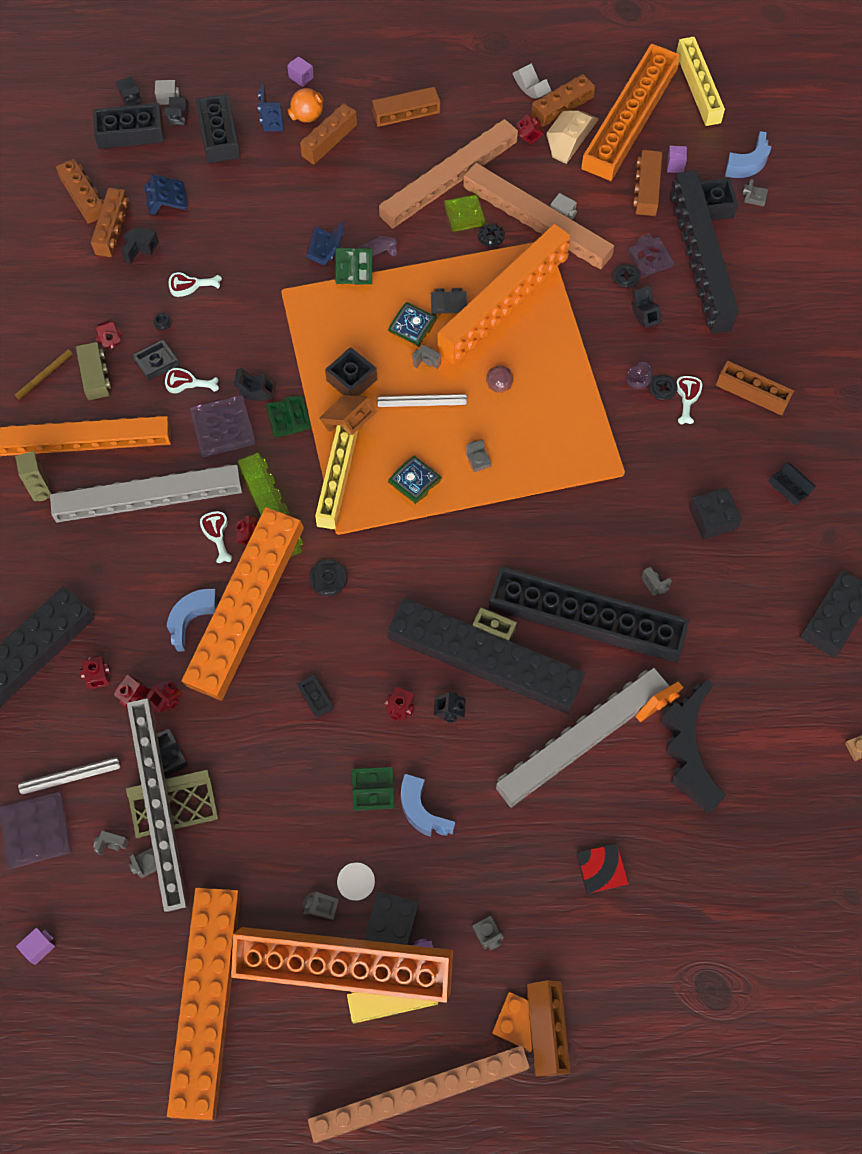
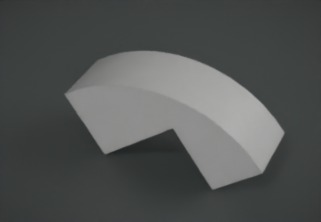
M532 63L512 73L520 88L531 98L537 99L551 92L547 79L539 82Z

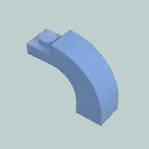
M760 131L756 142V149L752 153L729 154L725 177L745 178L762 170L771 150V146H768V140H766L767 132Z
M215 589L194 591L180 599L171 610L167 621V628L171 634V643L177 651H185L186 628L191 620L200 615L214 614L218 603Z
M405 774L401 786V803L409 823L416 830L430 837L433 829L441 835L447 836L448 833L453 835L454 821L433 816L422 806L421 795L425 779Z

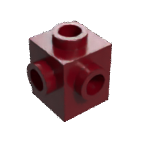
M527 113L516 123L518 134L523 140L533 144L544 134L539 118Z
M112 319L95 325L97 330L95 337L98 344L102 343L103 347H108V349L118 346V343L121 342L119 337L122 334L119 326H114Z
M246 516L237 521V543L247 546L259 519L255 516Z
M92 656L82 661L83 668L80 669V675L90 690L110 685L108 674L111 671L108 662L105 663L101 656Z
M127 675L113 695L120 699L118 701L119 704L128 709L127 703L145 699L151 689L138 679Z
M171 680L156 683L146 699L160 713L168 709H174L179 704L178 700L183 693Z
M395 687L392 696L388 695L385 702L389 717L396 721H400V719L405 721L407 716H411L415 705H413L415 700L414 693Z

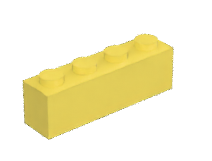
M352 991L351 994H347L353 1024L438 1005V1001Z

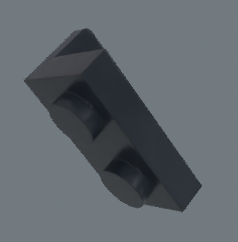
M452 288L450 292H445V289H434V292H431L432 314L459 313L467 306L466 291H462V288Z
M789 462L768 481L774 489L784 495L795 506L807 499L816 487Z

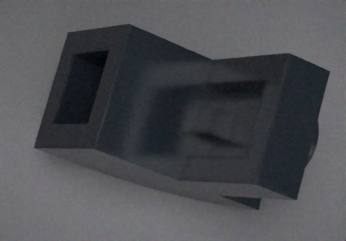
M132 76L116 81V86L125 106H132L142 102L139 96L140 91L138 86H135Z
M169 97V108H165L168 124L186 125L189 101L186 98Z
M134 228L128 231L123 236L126 243L121 251L124 261L131 264L138 252L152 255L159 243L156 232L146 228Z
M645 284L633 288L634 302L631 305L638 322L645 328L661 323L660 306L653 302L651 285Z
M239 368L236 370L233 385L241 390L240 396L243 398L265 401L274 397L276 382L266 374L253 377L243 368Z

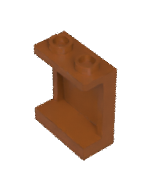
M343 395L319 419L329 432L333 431L337 425L344 427L348 435H353L377 410L368 397Z

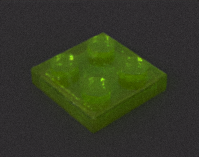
M477 195L444 201L452 232L485 225V218Z

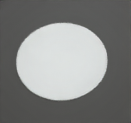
M351 863L340 871L337 885L340 893L347 899L362 900L372 892L375 878L372 870L365 864Z

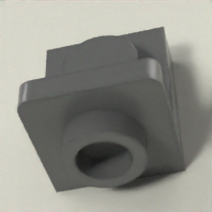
M750 179L749 184H745L743 195H746L744 202L764 206L768 189L752 186L753 179Z
M422 345L419 350L417 349L412 356L415 368L422 361L426 365L437 369L441 364V354L425 345Z
M483 440L472 441L466 446L465 455L473 472L491 467V461L484 449Z
M651 567L645 569L641 576L642 581L652 596L662 595L670 589L671 578L660 582L659 575Z
M101 831L100 836H97L95 839L94 851L103 856L106 846L116 851H119L120 848L127 850L129 841L125 837Z
M153 848L137 856L134 854L130 855L132 862L129 863V866L134 875L138 874L140 878H143L157 871Z
M319 892L309 893L303 902V914L315 915L330 921L334 920L339 899Z
M491 916L472 926L484 950L488 948L494 950L502 945L500 941L503 940L504 936L499 932Z

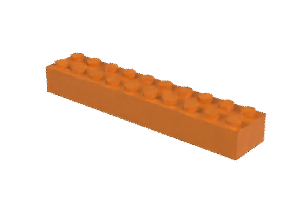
M651 43L584 153L582 170L612 181L676 73L680 54Z
M553 224L438 332L437 352L453 365L458 360H462L469 349L472 350L481 338L487 336L490 329L496 327L504 316H508L516 305L521 304L527 294L530 295L538 284H542L548 274H552L560 263H564L567 260L570 234L556 224Z
M265 507L182 678V682L187 687L220 701L223 700L304 529L300 520Z
M195 888L167 1117L216 1121L232 981L233 934L238 928L241 894L238 890Z
M241 927L233 934L231 978L447 1002L451 994L453 950Z

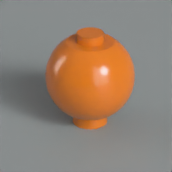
M310 88L298 90L292 96L291 107L288 108L290 117L294 121L298 119L305 123L315 121L322 113L323 97L319 92L317 93Z

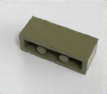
M97 342L76 346L83 388L88 401L110 396L108 389L111 388L109 378H106L105 375L108 374L106 363H103L102 360L105 359L103 348L100 349Z
M32 451L15 456L19 476L33 501H44L50 498L52 492L49 478L35 452Z

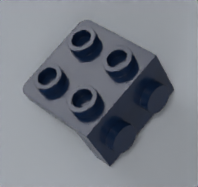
M261 84V90H258V100H261V102H258V113H261L259 114L260 125H263L264 132L284 131L281 102H267L265 85Z
M152 174L150 180L144 186V192L147 197L146 206H148L149 214L156 215L161 205L185 210L188 204L184 183Z
M341 221L332 233L315 227L306 258L321 265H325L328 260L331 261L335 248L341 247L339 241L345 232V229H343L344 222Z

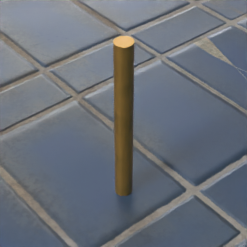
M67 349L19 390L15 397L18 400L22 399L71 357L73 353Z

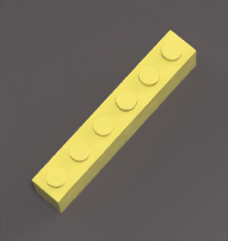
M695 37L679 39L676 53L681 55L679 62L705 126L719 124L722 121L725 108Z
M337 425L315 516L318 527L336 529L358 430L353 435H348L343 426Z

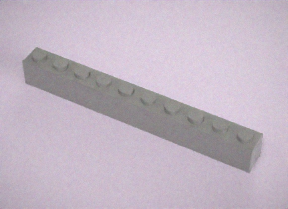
M226 465L220 468H207L201 471H188L182 474L173 473L163 477L154 476L144 480L135 479L125 483L116 482L106 486L97 485L87 489L78 488L68 492L59 491L55 494H50L51 514L57 523L242 493L238 466Z
M654 668L649 672L647 670L643 671L638 676L637 681L634 683L632 681L628 682L622 688V692L619 694L617 692L613 693L607 699V703L597 705L592 710L593 713L588 717L586 715L582 716L573 728L567 727L561 732L562 736L558 739L552 738L545 744L546 748L541 751L536 750L529 756L530 759L527 762L521 761L513 768L514 771L509 775L505 773L498 778L496 790L512 808L637 715L655 694L668 688L669 685Z
M148 699L129 702L127 707L164 912L174 911L189 906L152 705Z

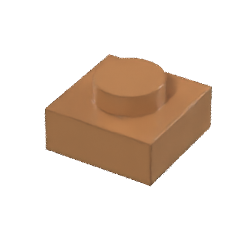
M861 735L845 743L854 761L862 759Z

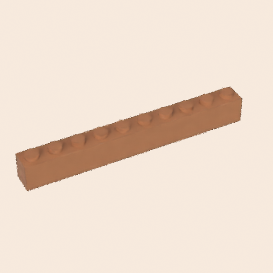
M505 119L500 123H496L491 129L483 132L475 140L470 141L468 145L460 148L442 163L434 166L426 174H422L417 180L409 183L404 189L396 192L388 200L383 201L379 205L380 217L392 229L461 182L464 179V175L475 163L484 166L517 143L518 130Z
M475 163L464 175V187L468 191H472L480 198L492 203L508 215L520 220L521 223L530 226L536 232L544 234L553 224L570 234V247L568 250L577 257L586 260L592 266L602 269L612 257L614 251L613 244L481 165Z
M523 1046L308 1119L313 1142L318 1143L526 1071L530 1067Z

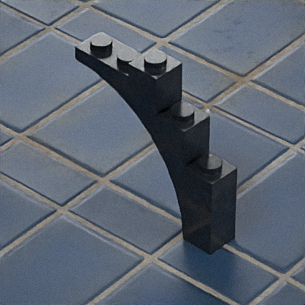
M706 680L703 685L699 683L692 692L694 694L691 698L687 696L680 705L677 702L672 706L667 705L661 712L663 716L660 722L675 734L666 743L669 746L665 751L680 764L673 772L675 777L672 783L710 815L726 795L713 782L705 770L696 742V721L699 708L713 686L710 681Z

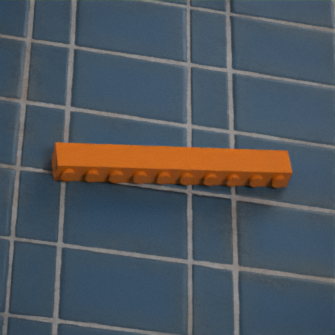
M168 416L0 427V456L21 455L32 451L37 454L171 445V425Z

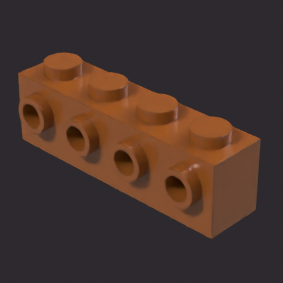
M584 74L575 77L572 81L561 85L546 96L535 100L532 103L531 115L538 117L541 121L540 125L544 127L556 120L562 111H572L594 97L595 85Z
M435 87L372 100V113L377 127L440 113V99Z
M345 103L336 108L329 117L325 118L318 127L314 128L307 137L302 139L300 142L302 157L312 164L317 163L357 126L356 111Z
M642 150L641 157L637 158L636 167H639V170L636 171L635 180H638V183H635L634 193L637 196H634L633 207H636L635 214L656 216L659 202L662 152Z
M75 159L56 166L59 178L86 222L89 224L98 220L104 201L102 198H98L99 194L96 188L91 187L92 183L88 175L84 176L85 172L81 164H77Z
M108 188L91 240L95 255L113 256L121 227L125 220V214L129 207V198L125 190Z
M729 361L726 362L716 386L779 415H783L794 393V390Z
M547 980L527 984L536 1076L571 1074L561 981Z

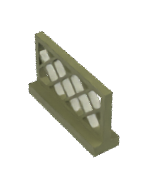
M208 770L165 779L167 792H174L172 796L168 795V798H170L169 803L173 800L182 806L176 816L172 815L173 824L176 820L180 822V824L174 825V830L218 819L211 776ZM207 784L208 793L204 799L194 794L198 786ZM142 785L126 788L136 838L150 836V829L140 833L139 829L142 819L148 820L147 816H145L146 809L143 813L137 811L134 802L144 799ZM179 790H185L190 793L183 804L174 799ZM192 795L202 801L196 811L186 806ZM204 803L212 808L213 816L204 818L198 814ZM184 808L194 813L188 822L178 819Z

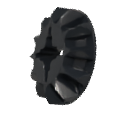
M490 223L488 225L483 224L482 228L478 231V239L487 247H496L504 241L505 232L502 227H498L497 223L495 225Z
M622 264L614 269L612 278L615 284L620 285V288L624 286L628 289L631 286L635 287L639 283L640 272L633 265ZM625 273H626L627 277H629L628 280H626L625 277H624V274H625Z
M658 375L650 381L648 390H650L651 396L656 397V400L662 399L665 401L667 399L671 400L676 396L678 386L672 377ZM666 384V389L660 392V388Z

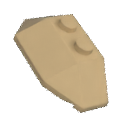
M562 111L547 132L552 158L567 164L597 123L598 118L583 111Z

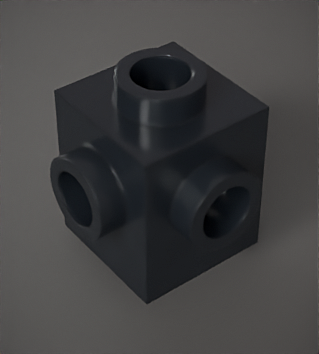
M455 692L437 695L434 699V715L443 718L445 722L449 723L465 718L466 699L458 696Z

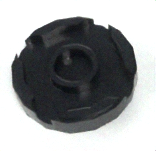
M325 559L319 561L310 571L309 580L311 587L322 596L337 595L347 585L348 576L346 569L336 560Z

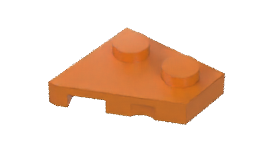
M676 682L655 694L639 711L636 718L642 722L657 710H661L668 702H674L679 698L680 695L678 693L683 689V686Z
M509 992L492 1035L518 1047L523 1046L524 1050L531 1052L532 1037L529 1001Z

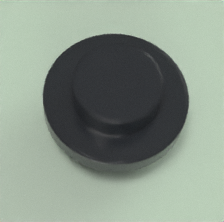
M158 313L154 317L153 324L156 329L165 330L170 327L171 319L165 313Z

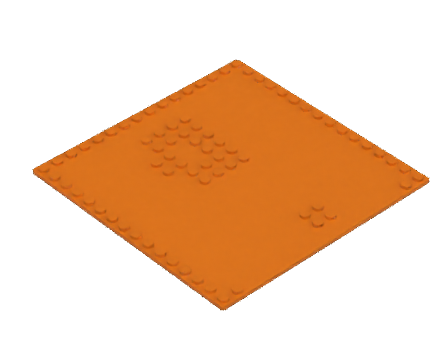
M533 243L372 272V284L369 285L336 284L334 279L286 288L281 291L323 480L336 428L331 432L327 431L319 417L343 396L326 381L325 369L350 347L377 368V381L360 395L368 397L377 412L358 429L335 529L336 534L350 533L624 476L625 470L558 266L552 274L550 273L546 276L542 284H538L530 295L527 294L523 298L520 305H516L508 316H504L496 327L490 329L485 338H481L472 350L469 349L462 360H458L453 365L441 356V364L438 369L426 365L423 361L417 368L413 366L412 356L422 345L437 352L438 332L458 314H432L431 292H434V289H445V292H450L452 288H462V291H466L468 305ZM406 302L437 317L431 331L426 334L420 347L388 331L392 321ZM467 395L466 405L378 407L377 405L378 396ZM483 440L484 449L491 461V467L473 472L465 455L466 446L472 441ZM413 456L417 457L442 477L440 483L430 489L427 496L416 504L388 483V479Z

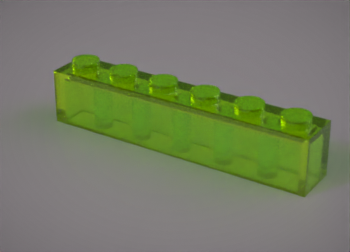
M259 453L238 460L240 471L260 516L265 507L285 515L289 514L286 504H282L280 501L282 496L279 489H275L273 486L275 481L272 474L267 473L268 465L265 458L261 459ZM299 537L290 557L302 553L301 545H303L301 537Z

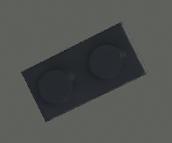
M315 675L297 684L298 689L316 719L334 710L333 705Z

